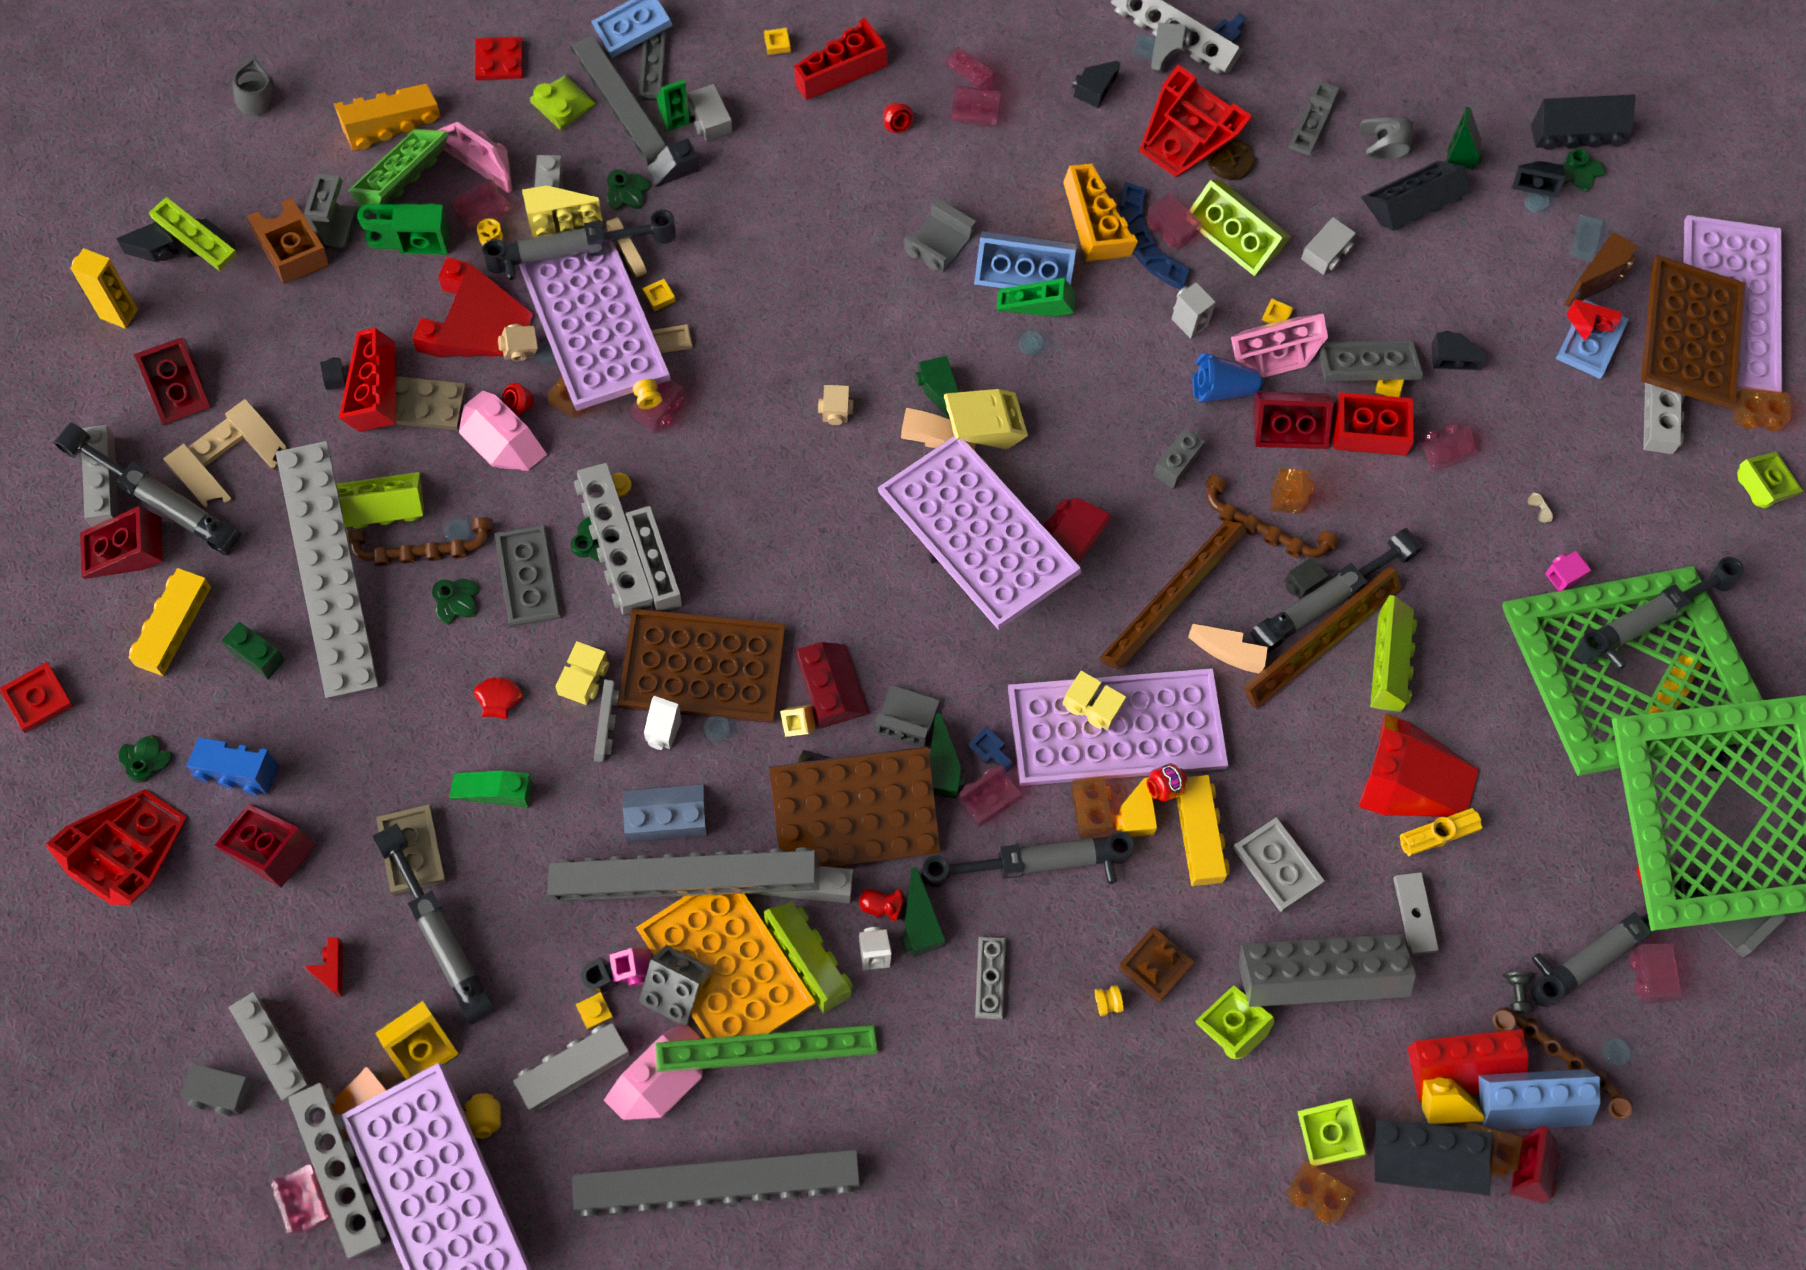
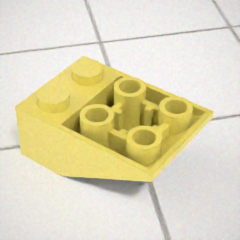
M546 185L522 190L532 237L585 228L584 223L601 220V225L603 226L598 197Z
M992 389L944 395L953 433L957 440L1009 449L1028 436L1017 396L1014 392Z

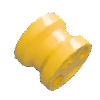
M484 219L477 225V233L482 245L492 239L503 240L500 224L495 219Z
M654 379L641 380L632 388L634 395L638 396L637 403L641 409L653 408L662 401L661 394L657 392L658 386Z
M1117 985L1111 986L1109 990H1102L1101 988L1095 990V999L1101 1017L1107 1016L1112 1011L1116 1013L1123 1012V1001Z

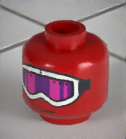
M1169 763L1152 770L1146 785L1154 799L1157 798L1162 802H1166L1184 794L1188 777L1182 768L1179 769L1175 764Z

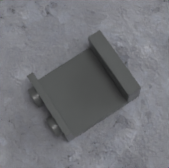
M316 174L304 216L323 247L345 249L358 209L355 206L338 205L337 198L343 182L340 176Z
M936 198L931 204V215L915 235L911 237L907 234L904 237V249L910 257H918L925 261L930 269H938L944 272L974 235L976 221Z
M1735 872L1730 877L1728 876L1725 881L1734 888H1737L1738 884L1735 880L1740 876ZM1722 885L1715 895L1732 892ZM1780 914L1710 923L1708 925L1743 958L1751 953L1786 917Z

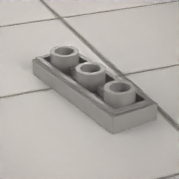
M604 680L594 752L595 762H603L605 754H611L612 739H607L608 730H614L616 715L611 714L612 705L617 706L619 690H614L615 683L612 680Z
M1422 873L1396 875L1393 879L1410 956L1436 953L1439 949ZM1412 911L1417 912L1419 918L1414 917Z
M978 938L975 1018L1003 1019L1006 938ZM993 974L996 979L989 981L986 975Z

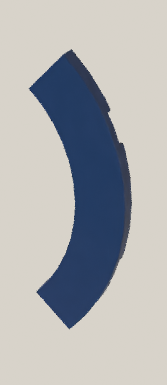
M1125 182L1120 201V217H1124L1128 224L1127 229L1138 241L1133 251L1134 256L1158 279L1179 290L1183 289L1191 268L1174 261L1155 246L1156 243L1144 222V201L1148 189Z

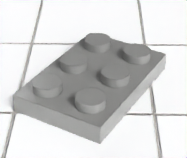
M1277 817L1233 846L1234 851L1280 912L1325 882Z

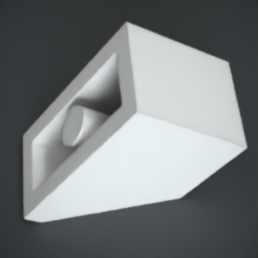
M653 696L644 730L645 740L648 741L649 746L658 750H662L663 747L671 748L682 722L679 704Z
M879 927L864 929V932L859 933L863 970L890 967L891 949L887 930H880Z

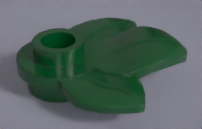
M1574 149L1569 152L1565 159L1566 162L1562 164L1565 171L1563 183L1572 181L1582 191L1590 190L1593 184V177H1601L1605 174L1600 162L1590 159L1588 153L1583 149Z
M613 170L607 177L609 190L606 194V199L613 210H617L623 203L631 208L641 209L643 205L642 192L649 190L651 185L642 175L627 174L623 170ZM615 178H621L623 183H617Z
M588 517L578 525V534L572 538L570 543L571 551L577 557H590L600 562L596 549L599 548L597 539L593 540L591 537L589 525H592L590 517ZM614 536L606 538V540L611 543H613L616 539V537ZM581 543H587L588 547L585 549H580L579 545Z
M459 579L455 582L450 580L436 582L432 588V597L437 602L435 612L438 618L449 625L455 615L465 618L475 617L477 608L472 597L480 591V587L468 579ZM442 588H447L450 591V594L443 595L441 594L440 590Z
M150 735L140 739L136 746L122 745L118 758L120 764L126 767L127 776L135 782L142 783L149 780L154 771L164 769L170 763L172 753L160 751L157 737Z

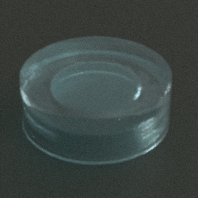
M1529 192L1524 199L1526 209L1532 213L1544 212L1549 204V197L1546 195Z
M1026 331L1021 334L1018 347L1023 354L1033 356L1041 351L1043 339L1040 334L1034 331Z
M549 341L539 343L535 353L536 360L542 365L554 364L556 359Z
M453 519L446 524L444 533L449 542L453 540L467 541L471 530L466 521Z
M720 716L708 718L704 724L705 736L713 742L724 741L730 734L728 720Z
M1613 1038L1602 1045L1601 1056L1608 1065L1619 1067L1629 1060L1630 1049L1624 1041Z

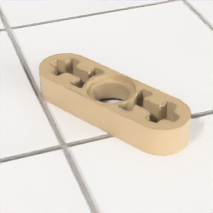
M618 217L606 222L608 231L624 229ZM631 239L613 240L618 250H622L625 256L624 260L634 278L645 275L647 273L645 265Z

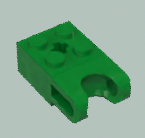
M411 203L365 204L359 209L357 217L361 227L367 230L365 240L370 248L398 249L399 254L448 255L450 229L443 205L434 203L427 205ZM369 214H374L377 216V219L367 220L365 217ZM381 234V239L376 241L372 239L373 235Z

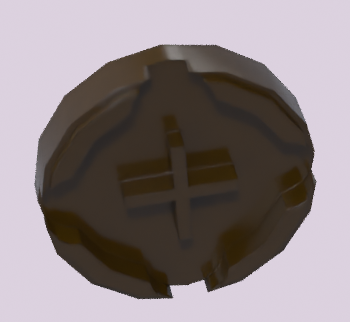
M1232 139L1208 156V164L1212 172L1218 177L1229 181L1240 180L1246 177L1252 171L1255 161L1251 148L1237 139Z

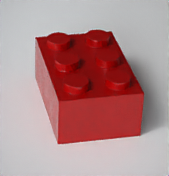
M1339 392L1333 406L1334 450L1407 456L1414 442L1413 398Z

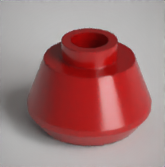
M898 102L889 104L883 112L886 129L895 134L907 130L913 121L911 107Z
M514 382L504 389L502 402L516 416H519L531 409L534 397L528 388Z

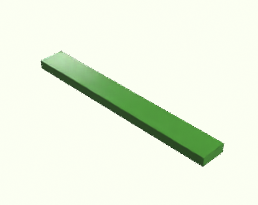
M875 1025L655 1043L657 1073L862 1056L878 1053Z

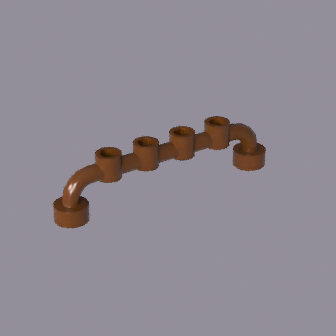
M1210 475L1205 483V486L1208 488L1206 494L1207 501L1214 510L1220 512L1218 516L1220 520L1231 522L1235 520L1243 524L1246 533L1252 536L1256 531L1265 535L1263 541L1273 547H1276L1278 542L1287 546L1286 553L1295 558H1299L1301 554L1308 557L1313 556V558L1320 557L1326 554L1328 550H1335L1340 541L1335 534L1322 531L1317 539L1319 547L1312 548L1306 545L1303 540L1296 537L1292 538L1284 534L1279 528L1268 526L1257 517L1246 515L1238 511L1235 506L1220 502L1216 495L1217 493L1222 494L1227 486V482L1217 475Z
M488 517L475 518L472 520V530L474 533H478L474 540H453L450 543L442 544L429 542L421 546L402 545L399 548L391 549L378 547L374 550L366 551L361 548V545L365 544L364 531L348 530L347 536L352 553L361 560H374L375 566L390 565V559L400 558V563L402 564L415 563V556L425 555L426 561L441 560V554L451 553V558L453 559L466 558V551H473L484 545L488 532L493 531V521Z
M1501 1007L1496 1010L1493 1016V1024L1498 1030L1510 1031L1517 1025L1523 1030V1035L1526 1038H1534L1541 1043L1547 1054L1558 1056L1565 1061L1569 1070L1588 1069L1598 1075L1599 1078L1604 1080V1082H1599L1600 1091H1604L1612 1097L1609 1103L1610 1114L1616 1119L1621 1120L1631 1115L1633 1109L1631 1099L1609 1082V1074L1605 1070H1593L1586 1064L1584 1054L1580 1052L1571 1053L1563 1047V1040L1560 1036H1548L1540 1030L1541 1025L1537 1019H1526L1508 1007ZM1527 1026H1532L1535 1028V1030L1531 1031L1527 1028ZM1550 1043H1555L1558 1047L1553 1048L1550 1046ZM1577 1060L1581 1065H1575L1573 1061Z

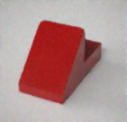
M1574 299L1567 311V317L1584 341L1591 334L1593 327L1600 331L1613 333L1622 315V312Z
M327 937V946H324L322 950L323 962L327 964L305 966V968L336 997H342L343 942L339 937Z

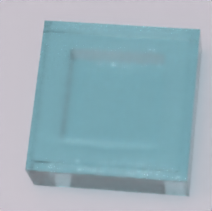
M1137 34L1132 55L1152 60L1156 38Z

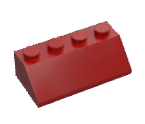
M1522 1029L1414 1041L1407 1047L1418 1102H1422L1424 1080L1436 1078L1452 1079L1469 1095L1475 1096L1479 1095V1075L1527 1073L1528 1053Z

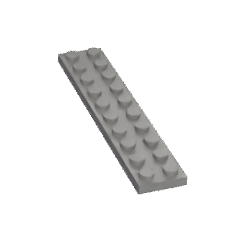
M327 441L277 451L276 457L325 698L331 699L379 688L329 444Z

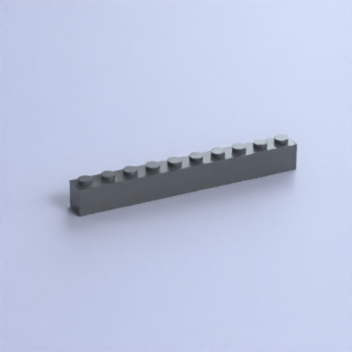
M797 848L796 852L771 849L769 853L745 850L742 854H732L731 852L720 851L716 855L706 856L703 853H691L689 857L665 854L663 858L640 855L637 856V859H627L615 856L611 857V860L601 861L598 858H586L584 862L560 859L558 863H549L547 895L554 901H586L819 890L820 858L810 848Z
M849 1150L572 1175L573 1210L575 1213H581L582 1218L597 1217L598 1211H609V1215H623L627 1213L626 1209L638 1208L639 1213L655 1211V1206L665 1205L667 1210L683 1209L684 1204L695 1203V1207L703 1208L712 1206V1201L723 1200L724 1205L740 1204V1199L752 1198V1202L758 1203L769 1201V1196L780 1195L781 1200L796 1199L797 1194L808 1193L809 1197L826 1196L825 1191L837 1190V1195L853 1194L854 1189L859 1188L857 1151Z

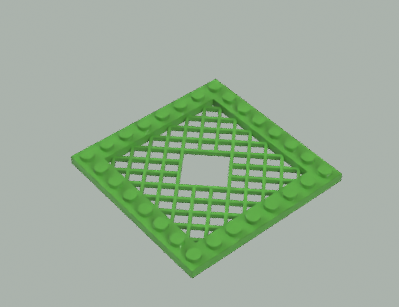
M1694 566L1503 602L1502 607L1577 776L1620 768L1616 741H1611L1614 736V730L1599 722L1603 714L1612 719L1624 717L1627 710L1638 715L1650 714L1648 712L1652 705L1666 712L1676 711L1677 709L1673 708L1676 700L1691 706L1689 709L1702 708L1705 706L1697 703L1701 695L1714 701L1713 706H1717L1718 703L1728 705L1763 700L1707 591L1690 599L1692 603L1686 611L1689 619L1682 616L1672 621L1669 626L1664 623L1657 626L1666 631L1663 638L1648 631L1642 634L1639 643L1633 640L1626 643L1670 664L1652 698L1605 676L1604 673L1611 662L1609 658L1607 660L1600 658L1598 663L1604 665L1600 673L1588 668L1587 664L1582 665L1570 659L1588 626L1595 630L1603 627L1592 622L1595 614L1608 619L1607 625L1618 619L1615 616L1619 609L1629 613L1634 609L1627 607L1628 605L1638 604V608L1658 597L1662 590L1673 584H1676L1683 592L1702 582ZM1615 608L1612 615L1605 611H1602L1606 609ZM1591 613L1588 619L1580 616V614ZM1567 617L1564 624L1557 620H1554ZM1571 618L1584 624L1581 631L1567 626ZM1676 621L1690 626L1688 632L1684 633L1673 628ZM1547 623L1560 628L1557 636L1544 631ZM1693 629L1695 630L1699 639L1690 636ZM1564 631L1577 636L1574 644L1560 638ZM1669 633L1683 639L1680 646L1666 640ZM1645 638L1659 643L1656 651L1642 645ZM1547 639L1553 641V643L1551 644V646L1549 645V642H1548ZM1687 641L1700 647L1697 654L1683 648ZM1557 643L1570 649L1566 657L1553 651ZM1662 646L1676 651L1673 659L1659 653ZM1704 649L1710 660L1700 656ZM1679 654L1694 659L1690 667L1676 661ZM1557 660H1560V661L1563 662V663L1561 664V666H1559ZM1697 661L1711 668L1708 675L1693 669ZM1566 664L1580 670L1576 678L1562 672ZM1673 666L1687 672L1683 680L1669 674ZM1714 670L1716 671L1720 681L1711 677ZM1583 672L1597 678L1593 686L1579 680ZM1690 674L1704 680L1701 688L1687 682ZM1666 679L1680 685L1676 693L1663 687ZM1566 680L1569 681V682H1572V685L1570 686V688H1569V686H1568ZM1600 680L1614 686L1610 694L1596 688ZM1707 683L1721 688L1718 696L1704 690ZM1576 685L1589 691L1586 698L1572 693ZM1683 687L1697 693L1694 701L1680 695ZM1617 689L1631 694L1628 702L1614 696ZM1725 691L1731 702L1722 699ZM1659 692L1673 698L1669 706L1656 700ZM1593 693L1607 699L1603 707L1589 701ZM1634 697L1648 702L1645 710L1631 704ZM1576 701L1582 704L1580 709L1578 708ZM1610 701L1624 707L1620 715L1606 709ZM1586 706L1600 712L1596 720L1582 714ZM1586 723L1592 725L1590 730L1588 729ZM1777 726L1761 729L1771 736ZM1595 728L1609 733L1605 742L1592 736ZM1752 729L1736 732L1746 739ZM1727 732L1711 735L1721 742ZM1756 733L1751 742L1764 740L1765 738ZM1702 735L1685 738L1696 745ZM1731 736L1725 746L1742 743ZM1677 738L1660 741L1671 748ZM1706 738L1700 749L1708 751L1717 746ZM1652 741L1646 742L1647 747L1649 746V744H1650ZM1681 741L1674 752L1683 756L1690 754L1692 749ZM1655 745L1649 755L1656 760H1662L1667 752L1658 745Z
M1806 695L1611 719L1651 931L1806 911V884L1792 885L1798 876L1806 881V874L1802 872L1806 865V851L1796 845L1803 834L1806 836V820L1801 826L1791 818L1797 808L1806 814V807L1801 804L1806 796ZM1792 724H1793V729H1794V731L1791 730V729H1790L1789 727H1787L1786 725H1792ZM1777 726L1771 736L1761 729ZM1752 729L1746 739L1736 732ZM1781 730L1792 737L1787 747L1775 740ZM1727 732L1721 742L1711 735ZM1756 733L1767 740L1762 750H1759L1750 743ZM1702 735L1696 745L1685 738ZM1731 736L1742 743L1736 753L1725 746ZM1677 738L1671 748L1660 741ZM1706 738L1717 746L1711 757L1700 749ZM1652 741V742L1649 744V746L1647 747L1646 742ZM1681 741L1692 749L1686 759L1674 752ZM1795 743L1797 744L1799 757L1791 752ZM1772 744L1783 752L1776 762L1765 754ZM1655 745H1658L1667 752L1661 762H1658L1649 755ZM1746 747L1757 754L1751 765L1740 757ZM1721 750L1732 757L1726 768L1715 760ZM1696 753L1707 761L1701 771L1690 764ZM1671 756L1682 764L1676 774L1664 766ZM1786 756L1798 763L1792 773L1780 766ZM1761 759L1773 766L1767 776H1764L1755 769ZM1650 762L1657 767L1653 773ZM1736 762L1747 769L1741 780L1730 772ZM1711 764L1722 772L1716 783L1705 775ZM1685 768H1688L1697 775L1691 785H1688L1679 778ZM1801 769L1804 783L1800 781L1798 778H1796V775L1799 773ZM1777 770L1788 778L1782 788L1771 781ZM1660 771L1671 778L1665 789L1654 781ZM1752 773L1763 781L1757 791L1745 783ZM1726 776L1768 807L1741 847L1699 816ZM1701 779L1712 787L1706 797L1695 790ZM1676 782L1687 790L1681 800L1669 793ZM1792 782L1803 789L1797 800L1786 792ZM1767 785L1778 792L1772 802H1769L1760 795ZM1655 789L1662 793L1658 800L1656 797ZM1691 794L1702 801L1696 812L1684 804ZM1782 796L1793 804L1787 814L1776 807ZM1665 797L1677 805L1670 815L1659 808ZM1680 809H1683L1692 816L1685 827L1674 819ZM1772 811L1783 818L1777 829L1766 822ZM1660 815L1666 819V822L1663 824V826L1661 823ZM1696 820L1707 828L1701 838L1690 831ZM1787 823L1798 830L1792 841L1781 833ZM1670 824H1673L1682 831L1675 842L1664 834ZM1762 826L1773 833L1767 844L1756 837ZM1711 832L1722 839L1716 850L1705 843ZM1686 835L1697 843L1691 853L1679 845ZM1777 837L1788 845L1782 856L1771 848ZM1752 840L1763 848L1757 858H1754L1745 851ZM1665 842L1672 846L1668 852ZM1726 844L1738 851L1731 862L1720 854ZM1701 846L1712 854L1706 865L1695 858ZM1793 849L1803 856L1797 867L1786 859ZM1675 850L1687 858L1680 868L1669 861ZM1767 852L1778 859L1772 871L1761 863ZM1742 855L1753 863L1747 873H1744L1735 866ZM1716 859H1719L1728 866L1721 877L1710 869ZM1691 861L1702 869L1696 880L1684 872ZM1782 864L1793 871L1787 882L1776 874ZM1757 867L1768 874L1762 885L1751 878ZM1670 868L1676 872V875L1673 879L1671 876ZM1732 870L1743 878L1737 888H1734L1725 881ZM1706 873L1718 881L1711 892L1699 884ZM1680 877H1683L1692 884L1685 895L1674 887ZM1772 879L1783 886L1766 889ZM1747 882L1758 889L1741 892ZM1722 885L1732 892L1715 895ZM1696 888L1706 895L1704 897L1690 898Z

